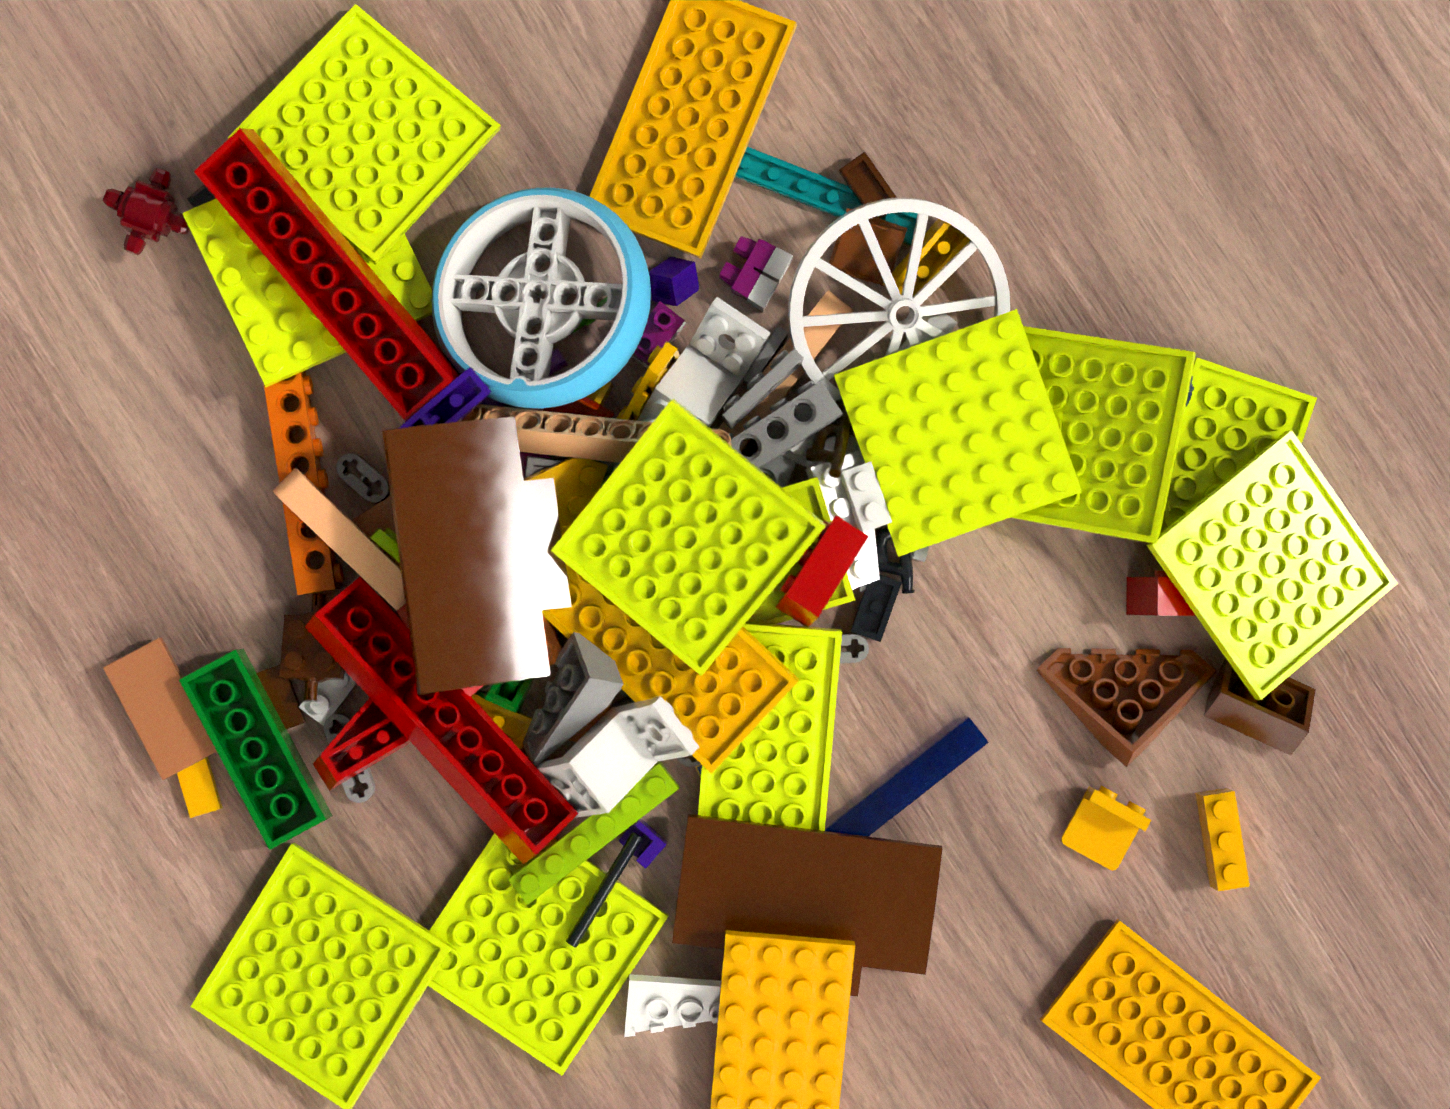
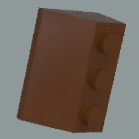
M1224 658L1208 694L1204 716L1274 749L1292 755L1309 733L1316 689L1288 677L1262 700H1255L1228 660Z

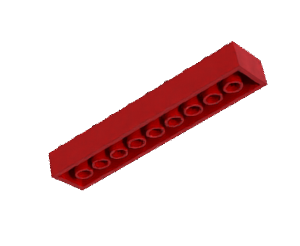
M238 129L194 171L405 422L460 376L440 349L254 129Z
M361 576L316 612L307 623L305 628L522 864L536 856L579 814L472 697H469L462 688L418 694L410 632L399 617Z

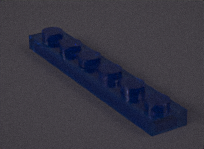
M967 717L826 827L825 831L869 837L989 742L970 717Z

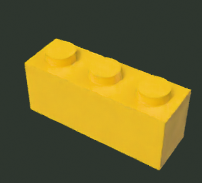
M937 219L925 233L913 296L970 242L957 228L941 219ZM910 252L891 273L901 295Z
M1222 788L1196 792L1210 887L1217 891L1250 887L1235 791Z

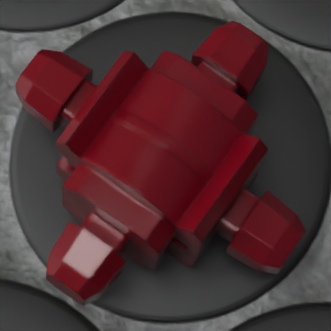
M156 168L149 178L150 185L138 180L136 181L135 188L128 186L125 192L107 189L103 197V202L108 207L117 211V216L121 219L120 225L127 232H130V235H126L124 250L137 256L142 253L146 245L145 238L159 242L160 235L167 237L170 231L179 234H188L190 231L183 214L178 212V207L174 204L175 199L165 190L169 189L171 174L161 168Z

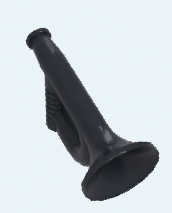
M885 527L875 537L878 569L884 573L887 572L901 576L902 593H914L912 554L910 552L899 556L900 563L888 562L887 542L892 538L888 527Z

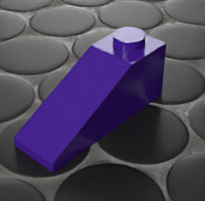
M469 367L399 428L460 422L492 391L473 368Z

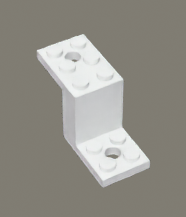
M716 297L689 345L656 386L637 421L653 423L670 400L675 399L706 426L710 427L723 410V406L738 389L771 332ZM724 334L731 336L735 343L728 341Z
M660 696L611 708L563 757L542 761L536 768L579 813L575 817L577 818L609 813L658 761L691 756L699 746L693 739L692 732L682 725L675 716L672 706Z

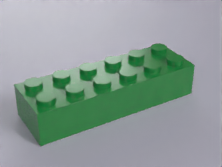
M235 649L179 679L269 850L333 816L244 649Z

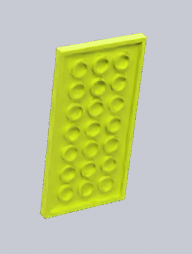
M746 622L743 627L800 680L712 774L702 765L698 815L825 831L842 629Z

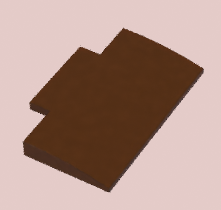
M515 416L382 431L418 694L550 676L542 611L571 607L565 562L551 552L552 548L562 537L554 478L523 480Z
M688 814L672 943L724 950L726 930L855 941L850 996L857 997L862 967L926 975L943 848L940 845Z

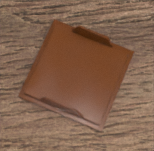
M872 217L868 219L892 273L907 228ZM859 224L840 235L836 240L829 264L849 276L882 285L884 281Z

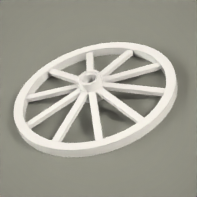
M915 198L881 199L866 203L841 215L829 224L808 247L797 267L790 288L788 300L789 332L793 348L803 357L801 366L808 377L815 384L822 381L834 401L842 399L839 389L829 380L890 331H892V335L885 356L898 352L904 332L910 347L920 344L915 328L934 338L947 334L921 319L923 316L995 306L994 317L1010 312V293L1003 265L995 249L983 233L969 220L949 208L927 200ZM913 212L918 213L901 295L868 219L888 213ZM928 216L936 217L957 228L970 242L913 296ZM857 224L861 228L890 295V299L885 298L820 258L840 235ZM976 250L979 251L988 268L994 295L920 306ZM814 267L883 307L884 310L803 316L805 291ZM902 306H908V317L905 320L897 321V310ZM885 321L823 372L819 370L810 354L803 327Z

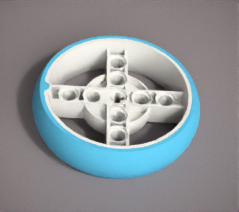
M552 187L531 188L509 193L491 201L472 214L460 226L447 244L439 260L432 287L434 329L439 344L452 366L460 375L469 367H472L492 391L487 397L498 402L523 408H550L569 404L592 394L607 384L621 371L635 352L642 338L650 310L651 287L648 267L642 249L627 224L616 213L597 200L579 192ZM571 218L591 225L609 241L620 263L623 284L585 282L579 268L574 262L565 257ZM532 221L528 252L510 261L498 277L470 275L479 258L495 240L514 227ZM554 230L553 237L548 241H544L545 235ZM550 261L549 268L544 272H540L542 264ZM485 288L484 295L475 300L476 293ZM515 290L514 297L509 301H505L506 295L510 291ZM572 294H577L576 300L572 304L566 305L567 298ZM608 296L607 302L603 306L596 307L599 298ZM462 311L496 313L503 328L515 338L510 379L494 373L476 358L464 334ZM582 319L615 320L604 341L586 360L565 373L549 378L554 343L569 336L579 326ZM541 323L540 331L531 335L534 325ZM537 354L536 362L531 366H527L529 357Z

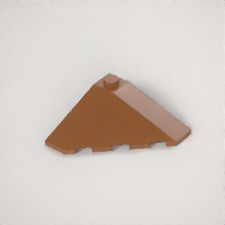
M1058 648L1036 670L1100 744L1126 767L1150 745L1216 673V670L1193 650H1180L1179 655H1161L1160 650L1135 649L1134 655H1116V649L1091 648L1090 654H1071V648Z

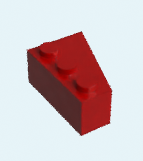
M837 515L830 523L826 520L823 521L826 527L816 537L819 539L813 549L808 547L797 562L801 565V568L796 576L789 575L780 589L784 594L775 606L806 627H809L820 616L869 537Z
M1154 571V577H1127L1126 615L1196 616L1165 571Z
M369 698L312 764L330 791L411 742Z

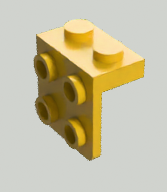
M1102 785L1099 790L1089 786L1061 836V842L1107 869L1114 871L1122 862L1139 828L1146 831L1151 820L1143 816L1146 810L1129 801L1125 806L1115 800L1118 794Z

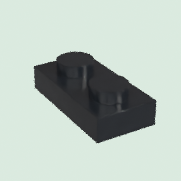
M879 574V580L868 583L850 632L881 642L902 582Z

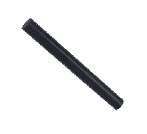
M632 831L568 936L566 942L571 946L577 948L642 841L643 837Z

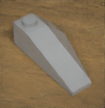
M577 632L572 633L558 654L555 665L559 669L553 682L547 681L544 689L547 693L542 709H536L523 741L527 758L535 766H538L606 709L623 686V681L615 661Z

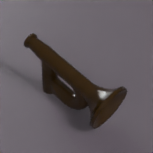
M842 399L835 402L843 416L835 420L837 424L827 425L816 432L812 447L806 451V459L808 461L831 463L828 473L833 478H839L842 474L841 469L844 464L849 434L852 428ZM830 437H836L833 451L824 450L826 440Z

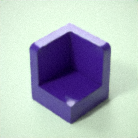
M669 257L649 271L652 301H661L663 304L677 307L699 290L694 261Z
M640 818L628 828L619 839V842L624 846L632 831L642 836L643 839L633 855L637 857L636 861L646 869L667 845V841Z

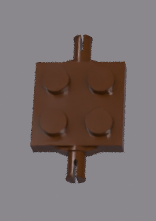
M322 593L312 594L311 612L302 615H284L279 677L282 679H299L304 681L305 694L303 700L307 702H317L318 683L327 680H344L345 670L305 628L313 615L325 606L326 595Z

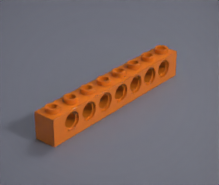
M306 371L294 375L288 381L282 380L266 388L264 386L279 484L295 468V464L299 459L306 458L309 462V470L303 475L325 495L324 488H329V481L326 469L321 470L319 458L324 456L321 438H316L314 427L319 425L316 407H311L309 396L314 394V387L311 376H306ZM290 396H297L299 399V407L294 412H288L285 408V402ZM295 427H302L304 438L301 442L294 444L290 439V433ZM283 503L297 595L340 589L339 582L344 581V574L341 563L336 564L335 551L318 535L313 538L308 537L305 532L306 524ZM316 551L321 552L324 556V564L319 569H314L310 564V557Z

